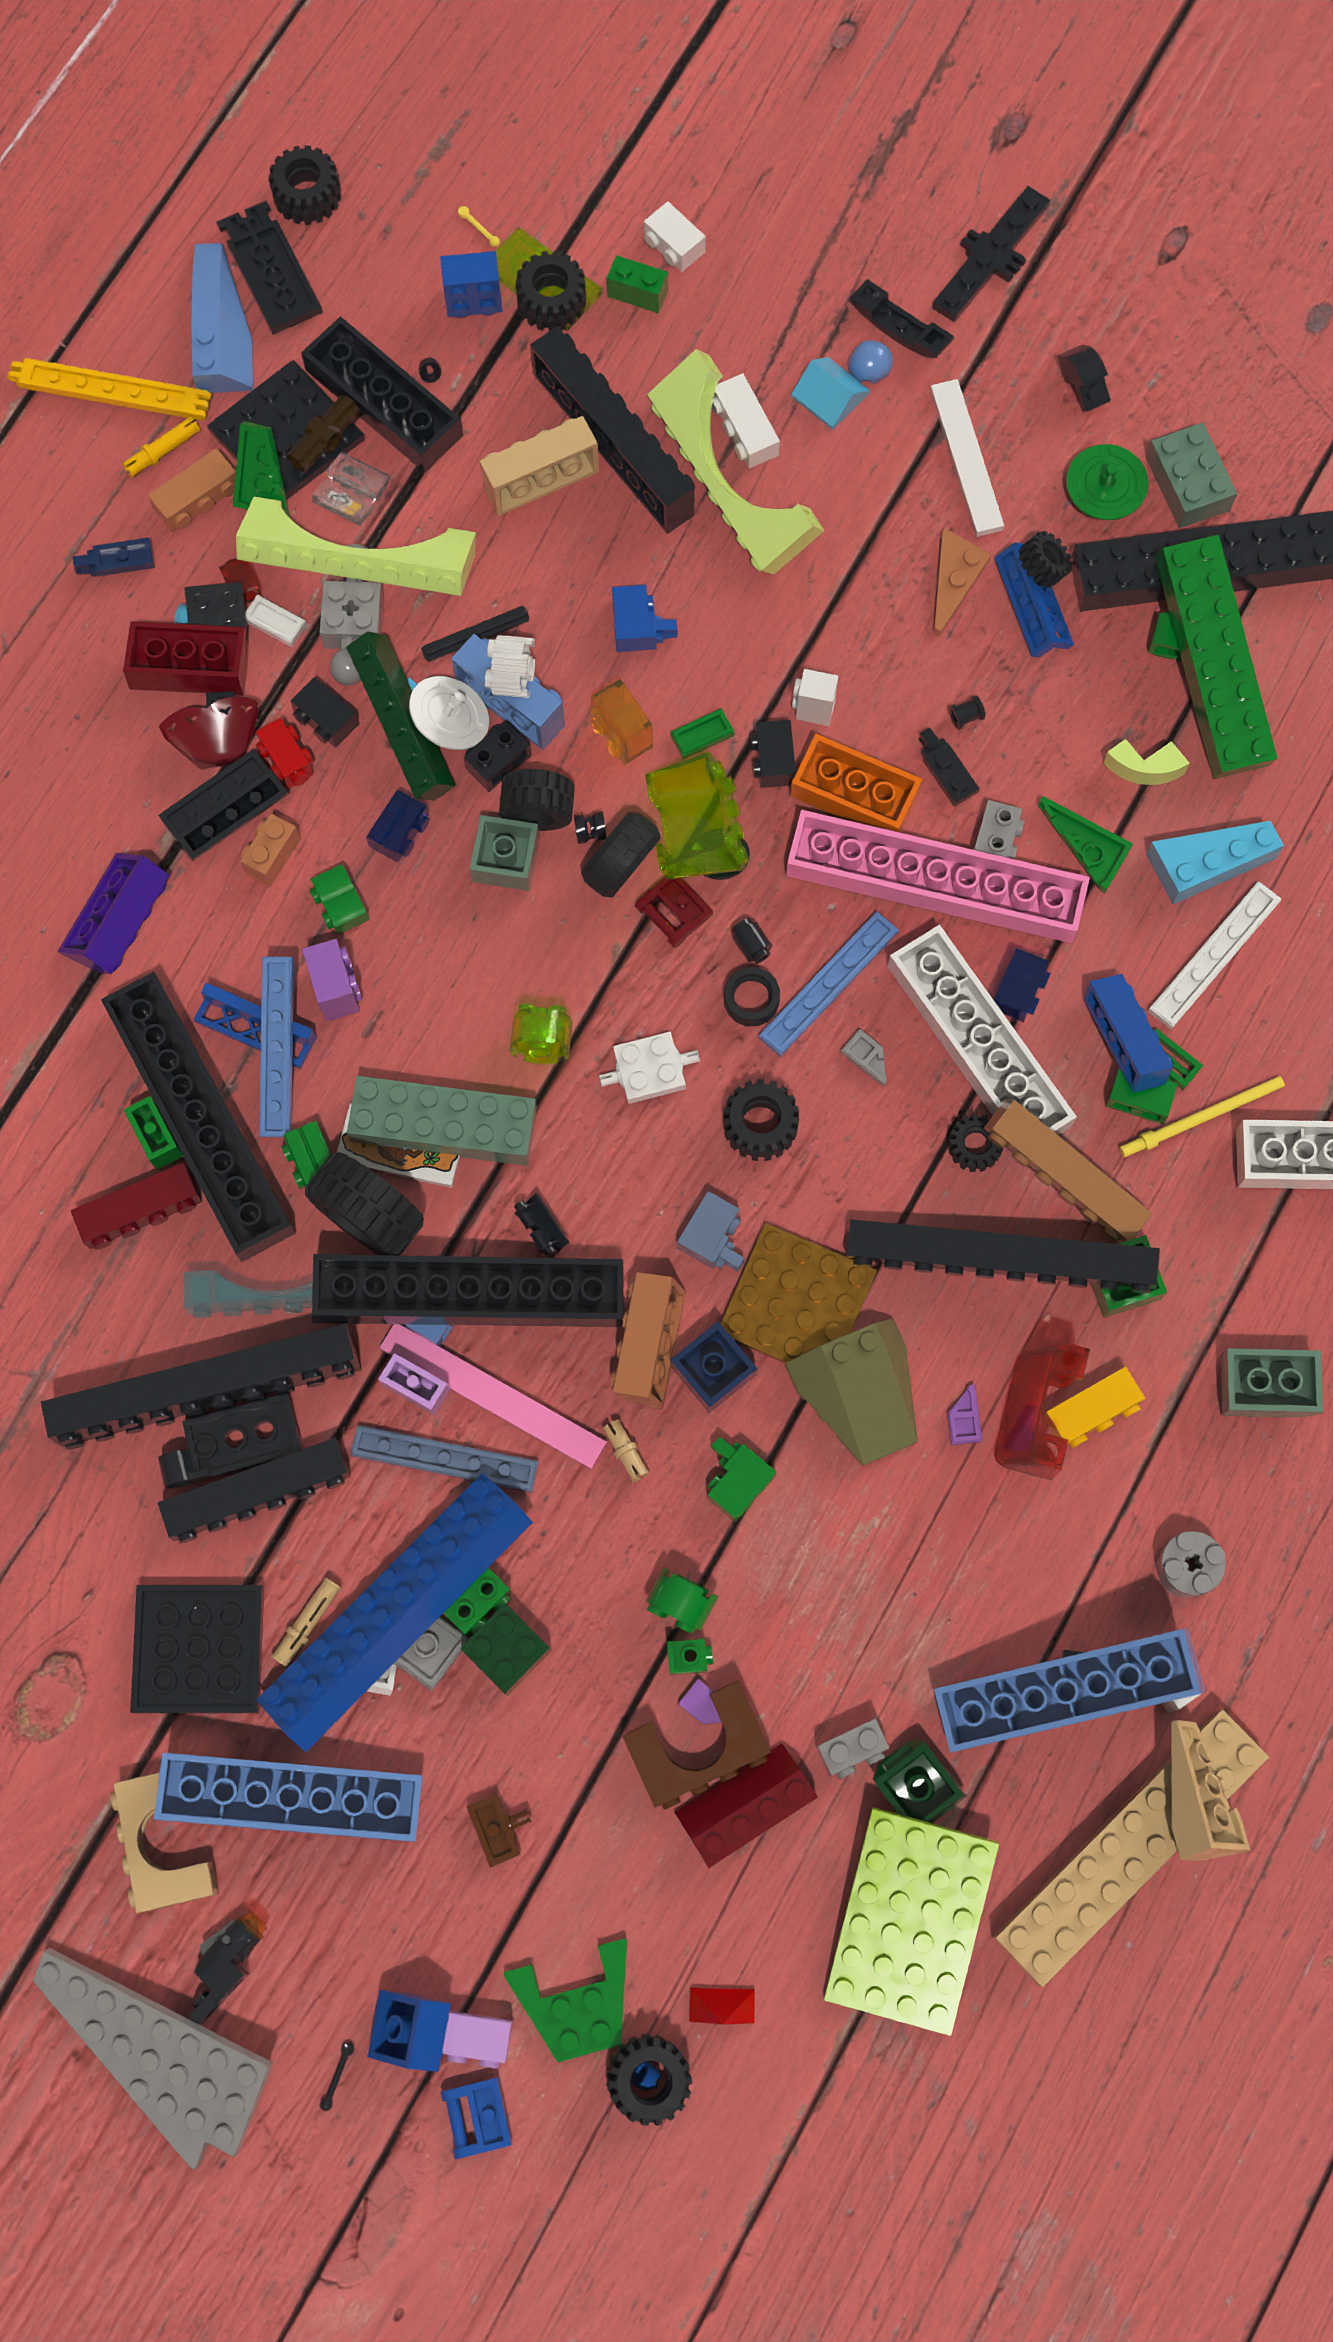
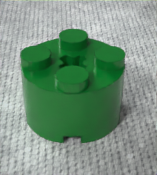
M663 1567L646 1599V1602L649 1603L647 1610L661 1618H667L670 1615L677 1619L674 1625L689 1633H695L696 1629L702 1630L719 1596L711 1594L710 1598L707 1597L708 1589L680 1574L675 1575L672 1573L671 1577H669L670 1570Z

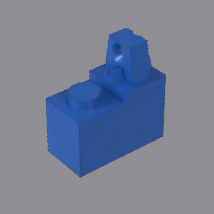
M646 585L612 587L617 652L657 649L656 644L663 643V639L677 638V620L662 619L661 616L654 615L653 595L647 596Z

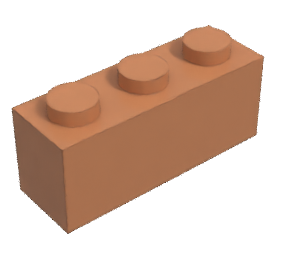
M215 448L149 493L148 498L153 510L173 533L179 528L186 527L200 513L209 511L222 498L231 496L234 493L236 471L220 451Z

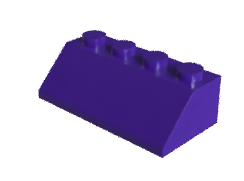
M116 853L57 952L98 973L112 974L121 965L122 956L127 947L135 941L137 937L136 932L141 923L151 914V906L154 901L164 892L166 881L170 875L143 855Z

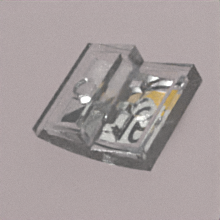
M341 452L327 468V477L312 494V502L361 526L382 496L390 481V475Z

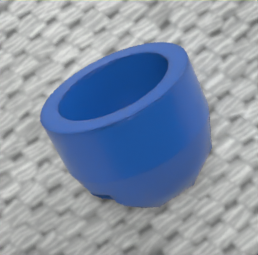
M643 2062L635 2068L632 2083L642 2090H653L658 2086L655 2084L657 2079H661L660 2071L650 2062Z

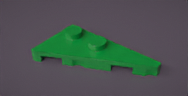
M1042 796L1038 807L1100 891L1105 894L1131 850L1133 843Z

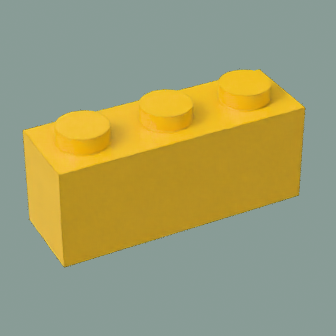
M1124 1367L1050 1409L1043 1415V1418L1060 1447L1064 1448L1070 1444L1073 1449L1088 1440L1086 1434L1095 1429L1100 1434L1115 1425L1113 1422L1114 1418L1123 1414L1126 1419L1141 1410L1139 1404L1143 1402L1145 1397L1127 1367Z

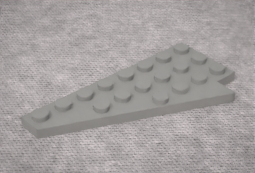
M51 1948L45 1950L33 1982L190 2168L195 2170L201 2165L208 2144L235 2157L240 2152L273 2062Z

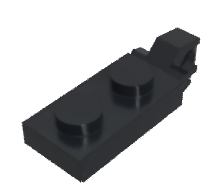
M931 728L921 732L919 741L924 747L921 750V754L924 757L923 762L952 805L955 807L979 793L980 788L950 744L944 738L938 740Z

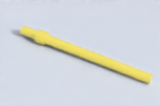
M1278 1076L1154 1132L1152 1130L1139 1135L1138 1139L1120 1146L1119 1151L1122 1157L1125 1158L1143 1149L1145 1151L1153 1149L1163 1140L1285 1087L1284 1081L1281 1076Z

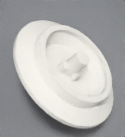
M446 676L430 677L421 681L411 693L409 699L411 718L417 729L434 744L451 750H465L476 746L485 737L489 728V714L485 703L470 686L462 681Z

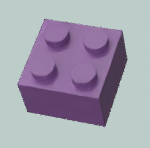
M337 939L303 948V955L315 995L325 1021L360 1012L357 1002L362 1001V996L346 947L340 948Z

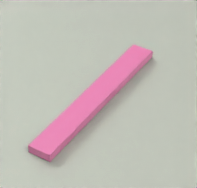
M393 1324L380 1346V1350L390 1356L394 1353L446 1382L450 1390L591 1470L607 1445L605 1440L400 1324Z

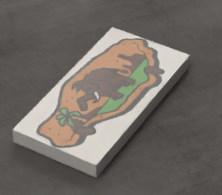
M351 1104L349 1105L337 1152L354 1158L372 1171L453 1188L460 1160L459 1155L350 1142L347 1135Z

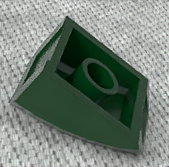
M908 1740L878 1763L873 1776L874 1782L899 1815L932 1824L967 1796L924 1740Z

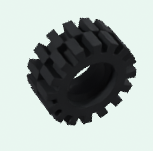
M1047 531L1038 532L1021 546L1022 548L1019 549L1021 554L1019 560L1024 562L1021 566L1029 571L1026 573L1029 578L1033 576V581L1036 584L1040 582V586L1045 587L1047 585V588H1050L1071 572L1073 562L1069 561L1072 558L1071 555L1065 552L1068 550L1066 545L1062 547L1060 544L1062 541L1059 538L1055 540V535L1053 533L1048 535Z
M972 1114L971 1118L965 1116L952 1129L948 1141V1146H950L949 1154L953 1155L954 1163L957 1164L959 1162L961 1164L960 1168L964 1170L967 1167L970 1168V1172H975L976 1169H980V1172L985 1171L987 1167H993L1002 1154L1003 1148L994 1144L988 1138L990 1133L984 1129L989 1121L986 1115H982V1118L978 1117V1114ZM971 1133H980L987 1139L988 1147L982 1153H972L965 1146V1138Z

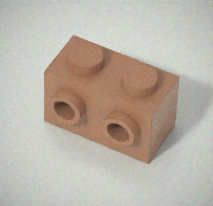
M270 813L267 820H263L258 825L256 837L251 845H246L241 853L240 862L245 873L271 887L301 840L296 826Z

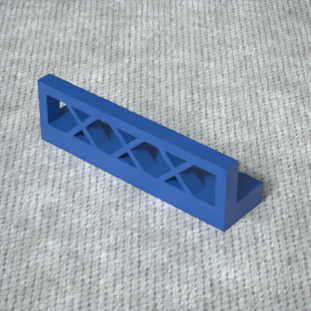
M1014 542L997 555L995 561L1032 657L1040 658L1053 648H1071L1074 646L1053 588H1047V585L1040 587L1033 581V576L1028 577L1026 573L1029 571L1022 568L1021 565L1024 562L1019 560L1021 555L1019 549L1022 548L1023 544Z
M205 983L201 991L204 1001L194 1018L195 1023L261 1051V1043H259L257 1033L261 1032V1006L209 983ZM212 1004L222 1009L225 1018L212 1022L204 1017ZM227 1012H230L234 1015L228 1016ZM243 1018L248 1020L251 1030L242 1033L234 1032L230 1022ZM293 1021V1042L295 1041L304 1046L297 1059L292 1057V1066L301 1069L316 1040L313 1029ZM227 1023L228 1028H225L221 1025ZM253 1023L259 1025V1027L254 1028ZM253 1035L255 1040H252L248 1037Z

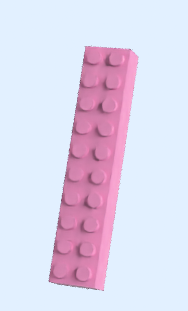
M805 810L800 812L786 872L788 877L1068 943H1073L1077 934L1090 878Z

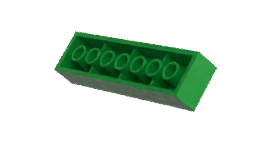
M1215 535L1164 547L1155 557L1213 780L1267 767L1276 761L1278 757L1220 537Z

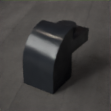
M1080 345L1057 355L1066 383L1074 384L1082 411L1088 412L1111 401L1104 378L1108 373L1101 357L1094 348Z

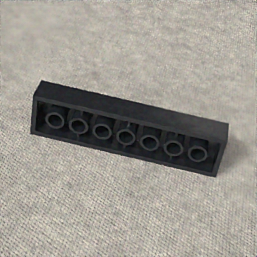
M556 326L531 343L532 369L535 378L570 419L584 417L598 443L599 454L663 530L669 534L694 516L695 484L688 474H682L671 454H665L657 437L652 433L648 434L640 417L636 413L631 414L626 408L627 406L619 393L614 394L609 388L610 386L602 373L597 374L592 368L593 366L585 353L580 354L571 336L568 333L563 334L558 326Z

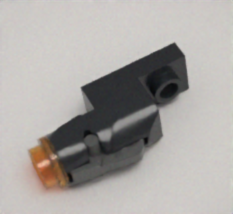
M250 1910L245 1915L241 1914L237 1919L229 1922L200 1945L202 1957L199 1959L194 1973L211 1992L204 1991L191 2005L195 2010L189 2017L199 2025L204 2024L249 1975L239 1963L241 1961L245 1963L256 1944L263 1939V1933L268 1928Z

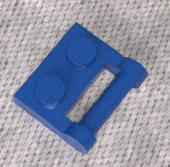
M498 2077L440 2091L442 2102L446 2101L455 2148L452 2149L454 2159L512 2145ZM465 2096L468 2098L477 2143L468 2144L458 2099Z

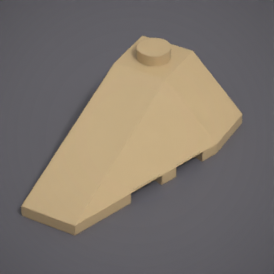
M1181 1720L1171 1722L1172 1830L1180 1860L1204 1861L1250 1851L1242 1818L1237 1808L1231 1810L1223 1792L1228 1789L1224 1780L1219 1781L1210 1766L1213 1763V1757L1197 1723Z

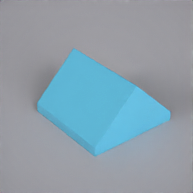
M825 357L810 361L794 388L791 397L833 430L870 393V390L832 359Z

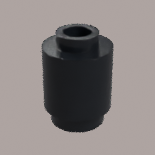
M747 918L732 928L733 940L748 962L755 961L758 964L771 955L772 944L757 922Z

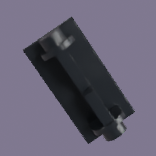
M535 1193L526 1203L523 1200L514 1206L516 1217H519L526 1230L531 1228L533 1231L530 1236L539 1248L540 1254L544 1253L546 1257L553 1258L569 1243V1240L538 1193Z

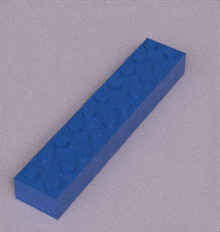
M481 1473L256 1699L257 1702L280 1729L307 1752L533 1521L507 1494L484 1473Z

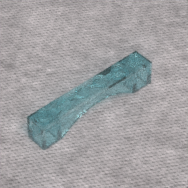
M215 1270L184 1272V1309L189 1314H193L195 1318L211 1317V1313L223 1312L224 1316H240L242 1311H254L256 1315L272 1314V1310L284 1309L285 1313H301L303 1308H312L313 1281L294 1289L259 1291L231 1282Z

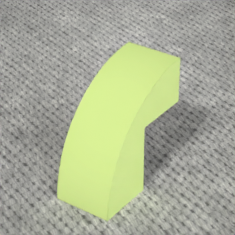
M1126 739L1109 750L1103 762L1117 776L1142 785H1158L1176 780L1185 774L1190 764L1172 741L1146 760H1143Z

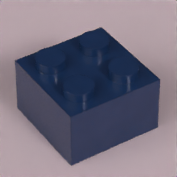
M719 1322L715 1323L670 1359V1367L708 1413L712 1412L757 1375L758 1370Z

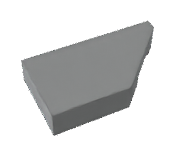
M859 1029L841 1050V1054L884 1087L887 1078L883 1046Z

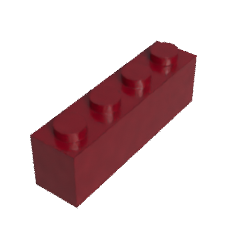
M183 1162L70 1211L83 1243L89 1249L99 1250L109 1246L111 1240L118 1237L127 1238L137 1234L140 1231L139 1228L149 1224L151 1226L162 1224L172 1214L190 1212L196 1208V1204L202 1201L190 1171Z

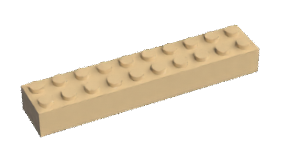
M1222 1709L1215 1711L1199 1727V1730L1213 1757V1763L1210 1766L1218 1780H1224L1228 1789L1223 1792L1228 1800L1269 1756ZM1172 1756L992 1936L1037 1986L1043 1988L1177 1851L1172 1830Z

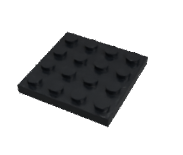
M291 360L207 425L208 431L236 461L240 424L246 421L270 427L272 429L286 501L365 440L361 430L352 423L342 433V439L336 449L330 453L324 452L306 473L300 472L293 467L286 454L305 435V428L314 416H322L334 404L327 394L294 360Z
M136 1585L130 1713H259V1703L256 1699L260 1696L264 1586Z

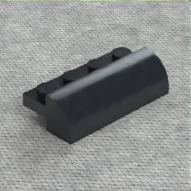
M253 749L158 816L175 838L179 847L193 862L286 797L288 792Z

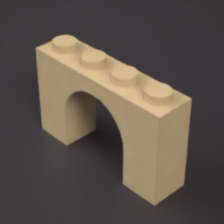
M160 1773L114 1783L115 1791L111 1792L114 1811L118 1810L120 1823L116 1826L119 1842L124 1843L126 1856L122 1857L123 1869L126 1876L130 1875L132 1888L128 1889L129 1903L132 1908L136 1907V1913H144L219 1895L213 1862L171 1871L154 1864L145 1851L144 1831L148 1821L155 1814Z

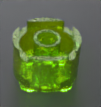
M532 1004L519 1005L518 1011L514 1013L512 1020L510 1053L516 1058L517 1053L524 1056L525 1062L533 1064L558 1063V1058L563 1056L564 1061L567 1060L570 1056L572 1019L566 1014V1008L558 1005H553L549 1008L536 1007Z

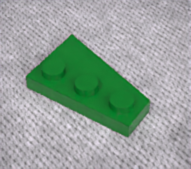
M243 421L240 424L233 507L248 510L253 497L282 501V509L290 517L272 429Z

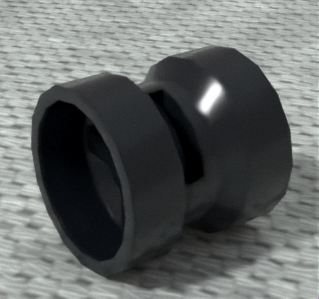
M603 811L594 812L592 816L587 817L583 814L574 815L578 844L587 843L589 839H596L597 841L606 840ZM587 822L590 824L591 833H588Z

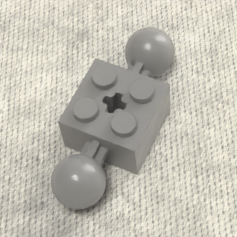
M361 544L348 545V547L368 549ZM346 577V582L324 581L320 637L324 649H341L333 655L330 661V673L339 684L352 686L361 681L346 646L366 632L382 634L385 598L381 583L363 582V580Z

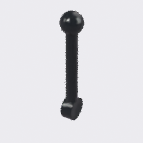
M345 2043L341 2047L342 2056L326 2097L320 2101V2108L323 2111H329L332 2108L333 2103L331 2100L348 2056L354 2053V2046L351 2043Z

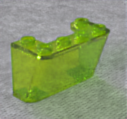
M709 751L645 775L648 797L661 816L665 847L660 843L656 845L659 869L668 880L745 870L748 856L741 844V840L744 839L743 829L737 821V817L740 816V809L733 797V794L736 793V786L732 777L726 776L720 760L716 761Z

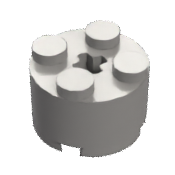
M1196 1531L1183 1532L1169 1540L1160 1549L1156 1559V1569L1162 1585L1167 1591L1181 1598L1199 1597L1213 1590L1221 1582L1226 1567L1224 1550L1213 1538ZM1190 1558L1194 1561L1193 1565L1196 1566V1569L1192 1571L1187 1570L1189 1565L1185 1562Z

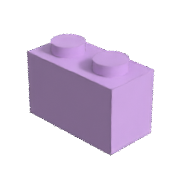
M395 1353L378 1379L383 1387L434 1416L450 1391L446 1382Z
M449 2011L443 2054L448 2055L447 2061L466 2063L467 2058L480 2060L479 2066L499 2068V2063H506L508 2059L513 2021Z

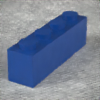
M1123 974L1090 981L1083 1000L1132 1092L1165 1085L1173 1068L1172 1060L1168 1054H1165L1157 1032L1152 1030L1145 1010L1139 1006L1132 986L1126 982Z

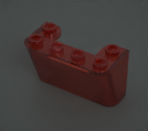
M1060 1344L1028 1350L1018 1356L994 1452L995 1459L1000 1466L1047 1480H1052L1062 1470L1069 1439L1039 1432L1038 1428L1048 1386L1066 1388L1076 1378L1083 1380L1090 1352L1089 1348L1074 1344ZM1051 1442L1057 1446L1058 1455L1056 1458L1051 1449L1043 1446V1443Z

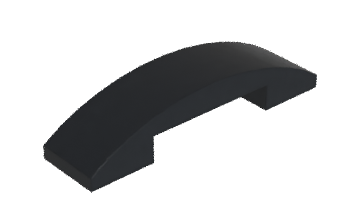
M868 279L850 297V302L875 327L894 341L916 353L937 358L954 340L952 334L934 322H931L928 326L889 300V293Z

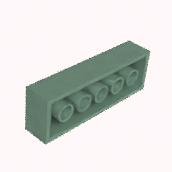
M356 1076L347 1135L349 1141L355 1143L459 1155L462 1158L528 1166L537 1111L536 1099Z

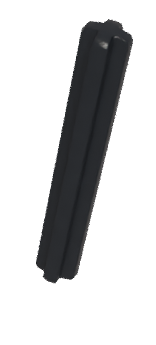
M520 606L424 645L421 648L423 656L427 662H431L458 651L473 634L480 639H487L529 621L528 612L524 606Z

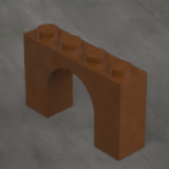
M738 1680L709 1694L724 1726L726 1743L719 1758L707 1767L688 1769L675 1763L667 1754L652 1721L622 1736L654 1808L662 1805L663 1810L680 1803L679 1796L691 1791L692 1796L708 1790L710 1788L708 1782L717 1778H720L721 1782L727 1781L739 1774L737 1769L746 1764H749L750 1768H754L768 1761L766 1755L771 1753V1750Z

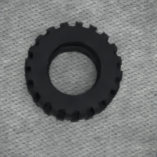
M336 1152L331 1154L305 1186V1196L320 1212L356 1241L378 1255L400 1256L423 1227L424 1217L422 1213L404 1195L399 1193L396 1188L387 1183L378 1174H375L368 1167L344 1153Z

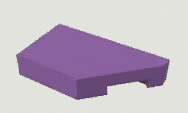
M975 1384L967 1388L947 1414L951 1446L980 1443L983 1441Z
M697 1679L678 1705L703 1725L722 1722L709 1695L714 1691Z

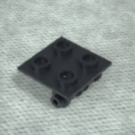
M242 582L184 587L188 624L245 627L247 640L249 629L245 619Z

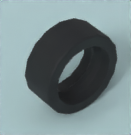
M746 967L736 971L728 979L724 988L725 1009L728 1015L741 1025L760 1026L765 1024L776 1014L779 1007L780 988L778 983L768 971L761 968ZM747 981H756L763 984L769 993L767 1006L757 1013H748L741 1010L734 1000V994L739 985Z

